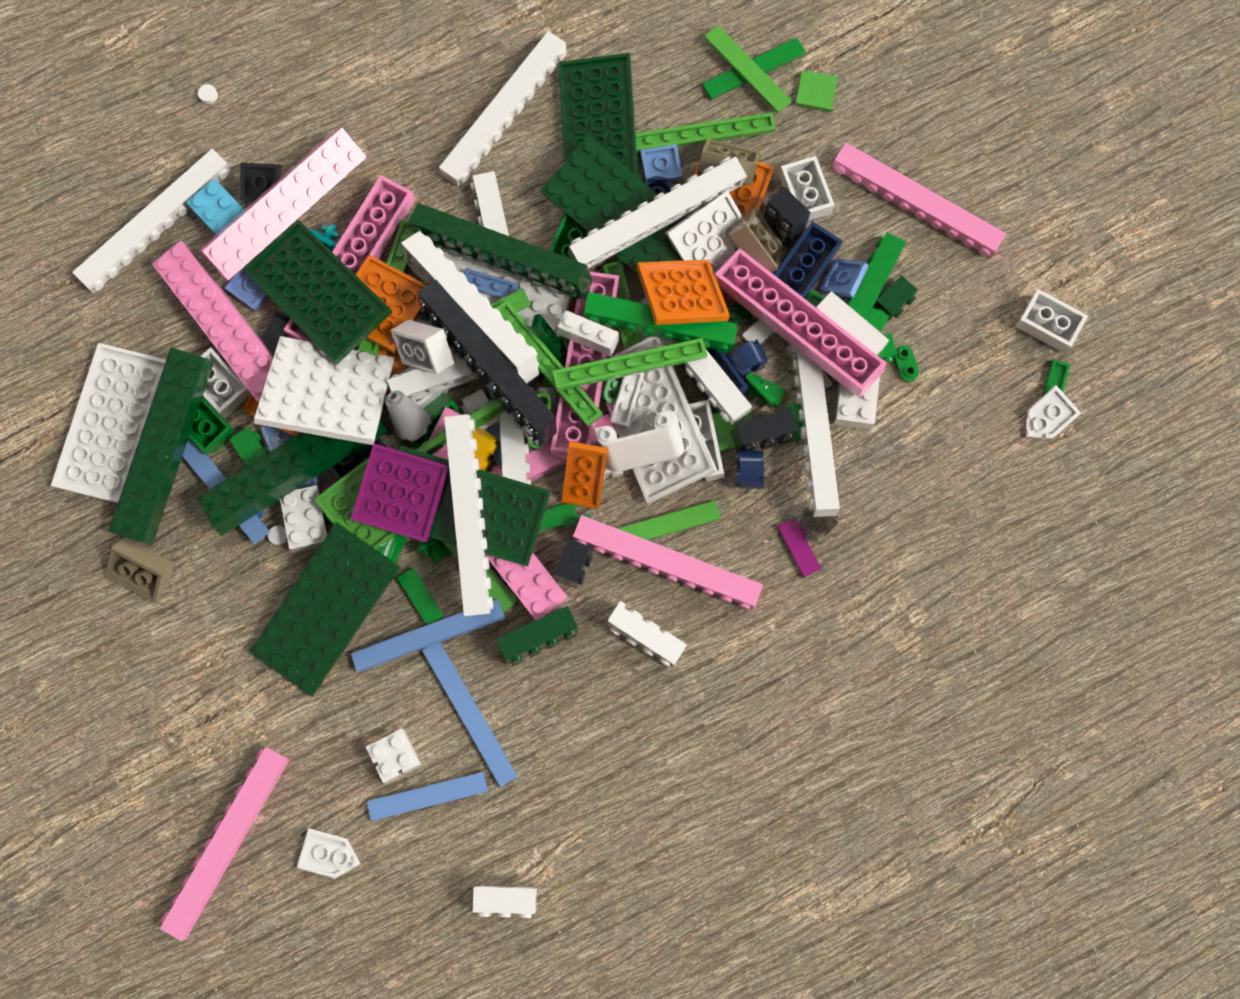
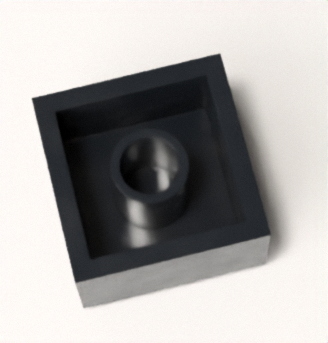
M240 163V201H255L281 178V165Z
M568 539L554 574L555 581L577 589L578 585H582L586 576L584 569L590 566L593 559L591 547Z

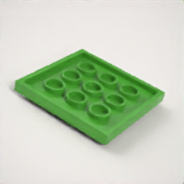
M368 458L314 500L333 525L336 522L340 523L378 550L395 537L397 533L351 520Z

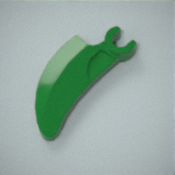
M558 505L545 511L539 532L555 527H577L581 516L575 513L576 505ZM590 514L583 515L585 517L591 518Z

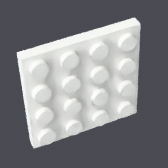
M726 190L723 194L720 193L716 198L668 230L666 235L682 261L709 260L715 275L738 250L737 246L730 240L729 233L733 225L743 217Z

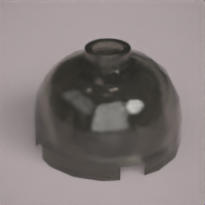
M808 506L804 509L800 519L801 532L809 542H816L819 540L817 538L823 533L825 537L835 528L838 523L836 519H839V517H813V511Z

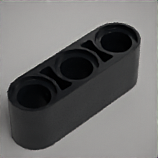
M279 312L274 314L261 337V340L273 356L275 355L280 336L287 337L284 328L291 319Z

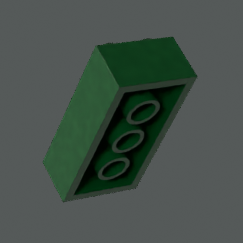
M566 606L496 639L507 664L515 666L522 663V658L530 655V658L539 655L541 649L556 647L559 645L558 641L565 639L568 641L573 639L579 631L569 607Z

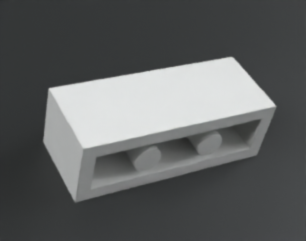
M566 310L558 325L559 336L610 357L619 341V332Z

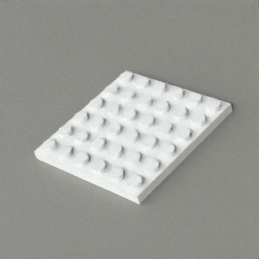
M280 336L254 417V424L374 445L388 388L387 380L391 376L394 357L379 354L374 356L367 352L352 350L336 365L316 343Z

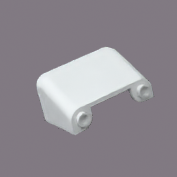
M670 409L658 413L654 418V430L617 438L616 431L610 426L595 428L600 446L608 448L607 462L609 467L613 471L622 472L680 457L683 454L684 445L679 422L673 411Z

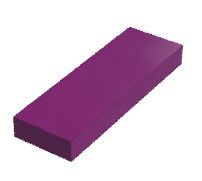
M793 518L779 525L777 528L803 578L821 570L796 519Z

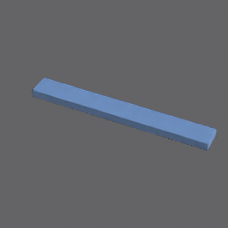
M189 438L183 457L207 487L211 489L226 480L227 478L209 456L205 455ZM257 515L239 525L254 544H257L270 533L269 529Z
M498 599L493 601V609H490L489 614L464 616V612L353 652L351 655L355 669L359 673L505 619L500 601Z
M441 642L422 650L499 786L502 787L518 777Z

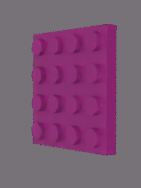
M374 444L351 520L427 542L449 472V466Z

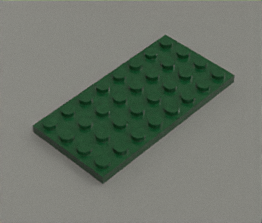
M630 53L558 62L564 162L589 135L639 178Z
M589 135L540 190L541 194L587 233L596 228L598 230L604 228V224L614 219L617 221L621 219V215L629 210L631 212L636 211L640 204L646 201L649 204L658 195ZM685 217L614 254V256L638 277L636 269L638 262L678 261L680 257L667 237L666 232L684 220Z
M298 219L243 269L336 365L393 313L391 308Z
M404 446L399 448L401 452L449 466V460ZM449 469L429 537L457 545ZM480 469L476 470L477 478L481 480V490H478L479 498L483 500V510H480L481 518L485 520V530H482L483 538L486 537L487 549L484 550V554L529 567L551 491Z
M336 522L249 652L313 697L401 567L343 525Z

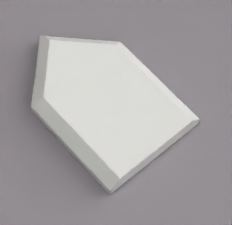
M1055 385L1027 410L1026 437L1054 438L1078 417L1081 412Z
M308 828L296 868L337 878L358 866L360 862L347 838Z

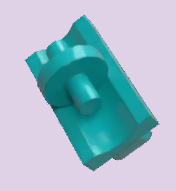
M333 224L329 227L323 225L321 230L325 234L310 228V231L321 242L326 243V247L333 252L338 241L332 239V237L338 239L340 236L336 232V226Z

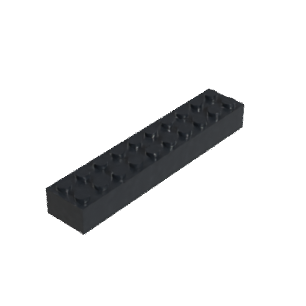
M437 279L417 292L419 297L418 304L421 307L420 313L425 319L429 318L433 327L443 329L447 335L448 346L452 345L457 357L460 360H465L469 371L477 374L481 385L489 388L492 398L495 401L499 400L501 402L504 412L507 415L511 414L513 416L516 426L519 429L523 428L525 430L528 440L531 443L535 442L539 447L556 435L557 423L554 414Z

